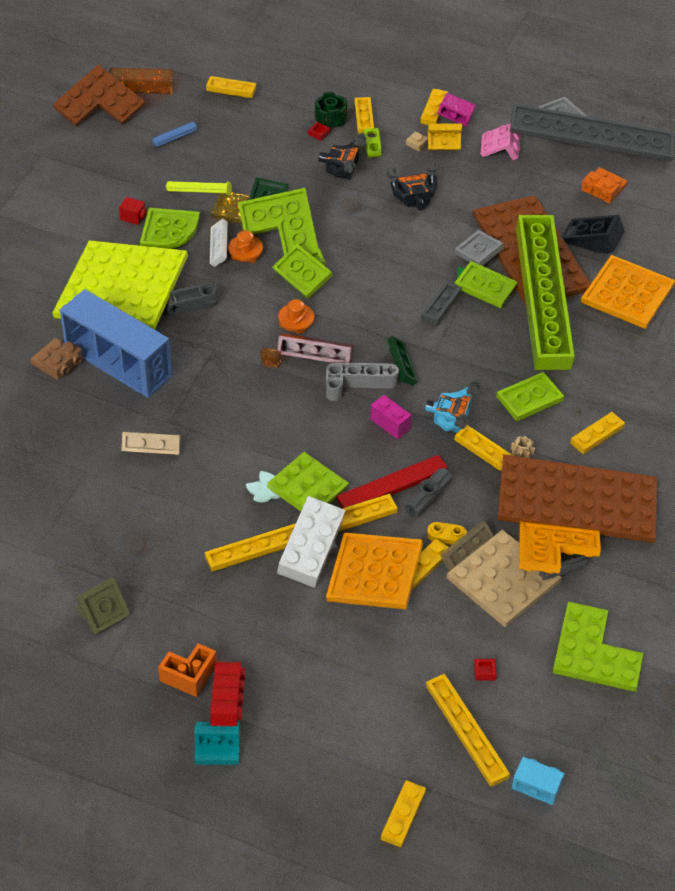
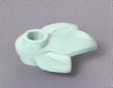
M260 471V481L246 484L247 490L254 495V501L263 503L268 502L272 498H280V496L267 488L268 482L275 477L273 474Z

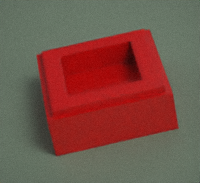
M319 122L308 130L309 136L320 141L331 133V128Z
M474 659L475 681L496 680L495 659Z

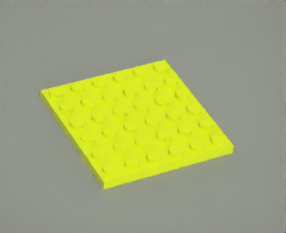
M89 240L52 312L53 317L61 319L60 309L77 294L86 289L155 330L170 297V292L173 290L187 260L188 253L185 250Z

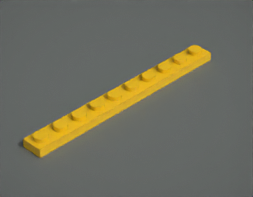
M390 494L343 508L345 514L339 531L395 514L398 508ZM296 523L204 552L211 572L285 549Z

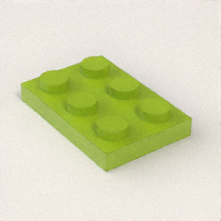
M296 244L272 267L277 274L307 299L333 276L327 267L299 244Z
M470 261L455 281V285L462 287L463 292L499 308L503 307L518 284L517 281Z
M544 372L500 390L496 394L497 399L516 421H520L564 401V395Z

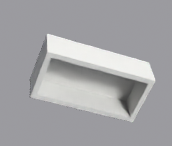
M308 496L279 562L277 574L315 588L343 522L345 510Z

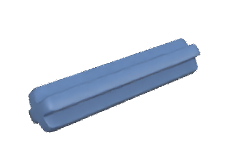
M190 122L154 137L152 143L155 147H159L195 132L197 126L194 122Z

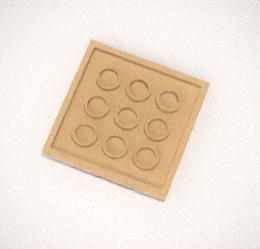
M502 529L449 571L446 578L506 628L559 584L562 577L559 575L548 580H542L541 576H539L541 571L519 569V542Z

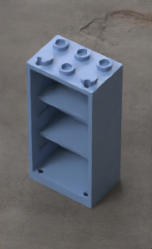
M86 289L77 294L60 309L64 343L69 341L81 348L83 359L147 398L172 377L168 337Z

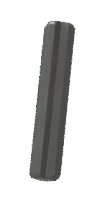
M584 555L576 556L561 562L560 573L548 574L541 571L539 576H541L542 580L554 578L586 566L588 559Z

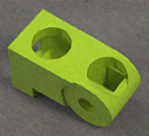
M364 129L363 134L366 137L365 149L367 158L381 157L379 129ZM369 133H374L375 137L370 138L367 135Z

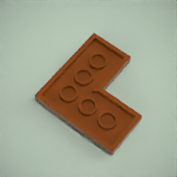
M98 64L53 104V108L76 127L98 107H101L120 124L124 125L145 106V101Z

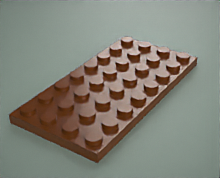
M536 195L473 210V216L482 232L504 244V249L496 254L508 277L518 282L516 290L525 306L516 225L518 215H548ZM556 229L565 296L569 297L585 293L591 284Z
M503 454L497 520L597 530L603 536L655 542L656 476Z

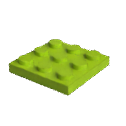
M306 452L299 455L267 484L268 489L299 511H302L308 496L331 504L337 495L342 494L349 486V482Z

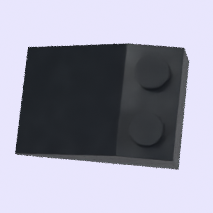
M619 215L573 218L563 233L562 238L565 243L596 253L614 252L625 231Z

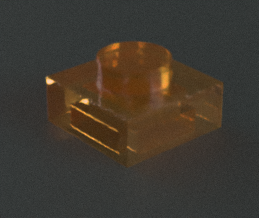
M263 347L260 352L261 363L268 367L279 368L281 364L280 352Z

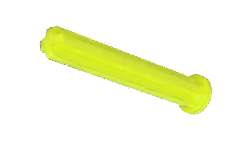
M168 181L166 190L168 192L226 193V195H230L232 185L231 182Z

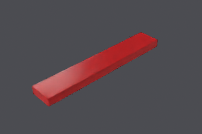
M436 455L337 495L336 500L343 509L387 494L393 495L429 479L439 468L448 470V467L441 457Z

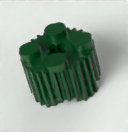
M332 91L324 92L315 101L316 121L327 127L344 126L347 120L346 97L336 95Z

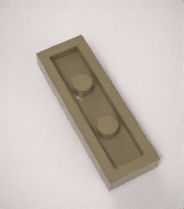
M486 521L479 522L440 554L449 571L494 537Z

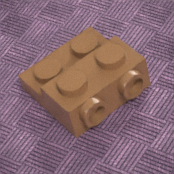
M54 338L30 360L32 365L56 380H60L73 367L80 364L83 360L82 349L69 341L64 343Z

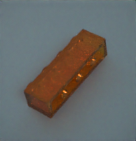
M114 67L109 69V73L134 93L173 94V69Z

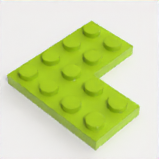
M305 188L238 202L243 231L247 230L252 232V234H258L279 229L284 255L296 244H299L308 253L318 249Z
M568 602L553 673L636 692L643 653L602 644L608 610Z

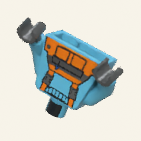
M472 380L468 383V387L458 392L441 393L438 402L427 400L425 411L434 413V423L445 432L454 431L458 433L466 427L465 423L469 422L467 417L471 409V393L478 395L480 385L476 380Z

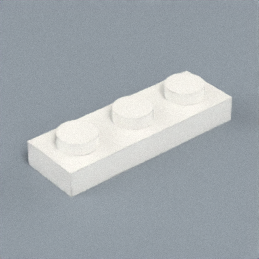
M221 219L211 227L209 264L213 267L223 263L227 258L228 222L224 219Z

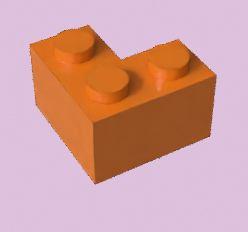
M197 643L188 659L168 651L158 667L160 682L198 697L215 669V662L217 661L216 651Z

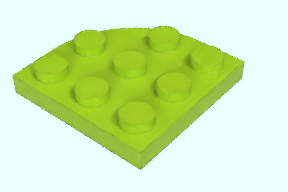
M149 207L140 246L172 249L187 243L197 231L200 212Z

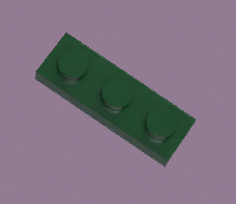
M391 336L387 339V342L389 344V351L394 359L393 363L399 369V379L403 383L414 386L418 383L405 343Z

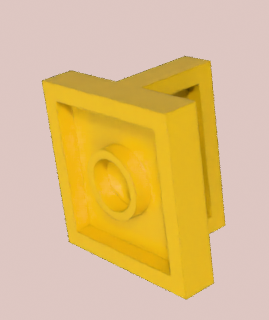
M429 124L427 129L428 151H461L462 124Z

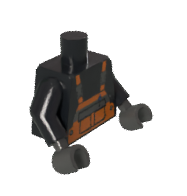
M359 133L355 140L348 145H333L329 153L320 152L318 161L326 163V172L336 178L341 177L351 180L359 161V145L362 147L366 143L365 135Z
M430 162L428 163L427 170L430 172L429 176L428 173L397 177V180V168H393L394 175L388 169L386 176L391 179L390 184L394 197L404 202L406 207L416 206L418 210L425 209L426 205L430 203V198L434 196L437 190V175H435V172L437 171L438 163L435 162L434 169L430 168Z

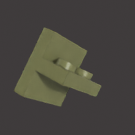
M112 577L76 597L79 606L75 608L79 616L86 619L93 634L101 632L130 615L118 585Z

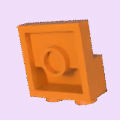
M599 167L595 172L591 171L583 179L581 190L610 204L627 186L628 180Z

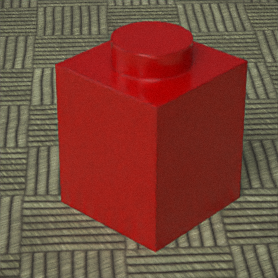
M126 197L119 207L120 220L140 225L147 216L145 202Z

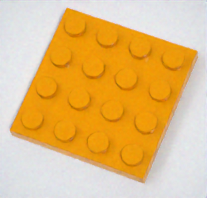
M611 255L581 297V303L646 329L673 289L675 280Z
M344 533L326 594L327 602L407 610L423 546L422 540Z

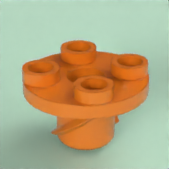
M244 230L239 232L237 237L229 242L228 252L232 260L255 263L263 252V244L260 239L253 236L252 232Z
M298 299L291 300L278 314L279 326L288 331L302 334L313 325L314 312L303 301Z

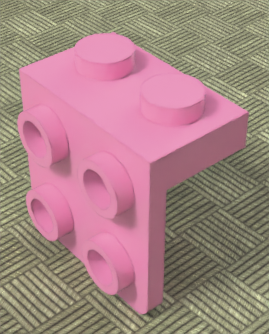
M510 124L487 131L482 135L480 154L482 157L506 149L512 160L518 159L521 134L510 132Z

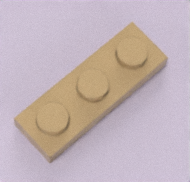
M124 431L122 432V451L179 455L181 435Z

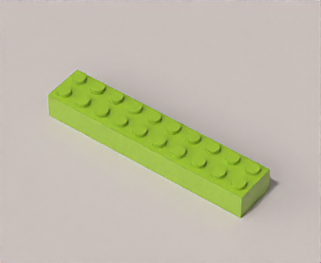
M518 215L516 235L534 369L571 370L575 356L554 216Z

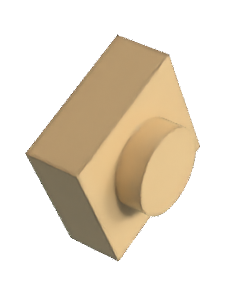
M416 131L406 139V145L417 151H420L428 144V137Z

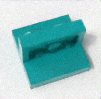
M197 722L194 730L195 764L239 765L240 722H238L237 726H211V722Z

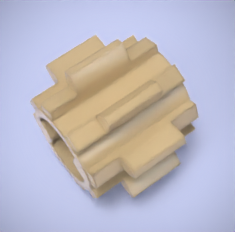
M519 436L516 438L515 443H511L513 456L530 458L531 455H534L533 441L528 439L527 436Z

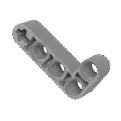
M330 363L326 368V397L331 401L340 400L343 387L394 388L398 385L399 369L394 364Z

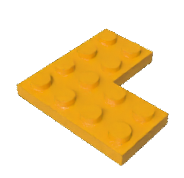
M520 521L519 569L543 571L548 574L560 573L561 553L600 557V532L597 530Z

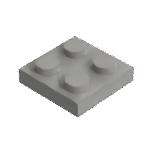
M478 230L454 250L455 254L461 258L483 266L504 249V244Z

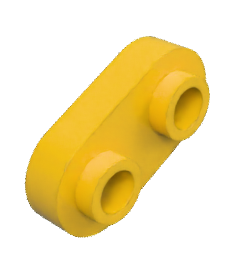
M433 522L427 529L429 540L433 542L435 539H438L442 543L449 545L454 544L467 533L463 526L442 522Z

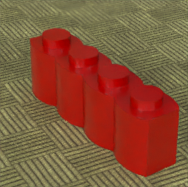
M215 662L210 710L211 726H237L238 720H242L245 668H241V662Z

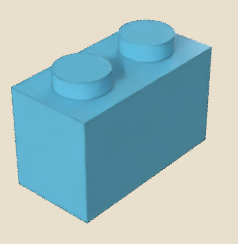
M523 757L514 775L512 789L553 805L561 788L564 773L555 767L543 765L535 759Z

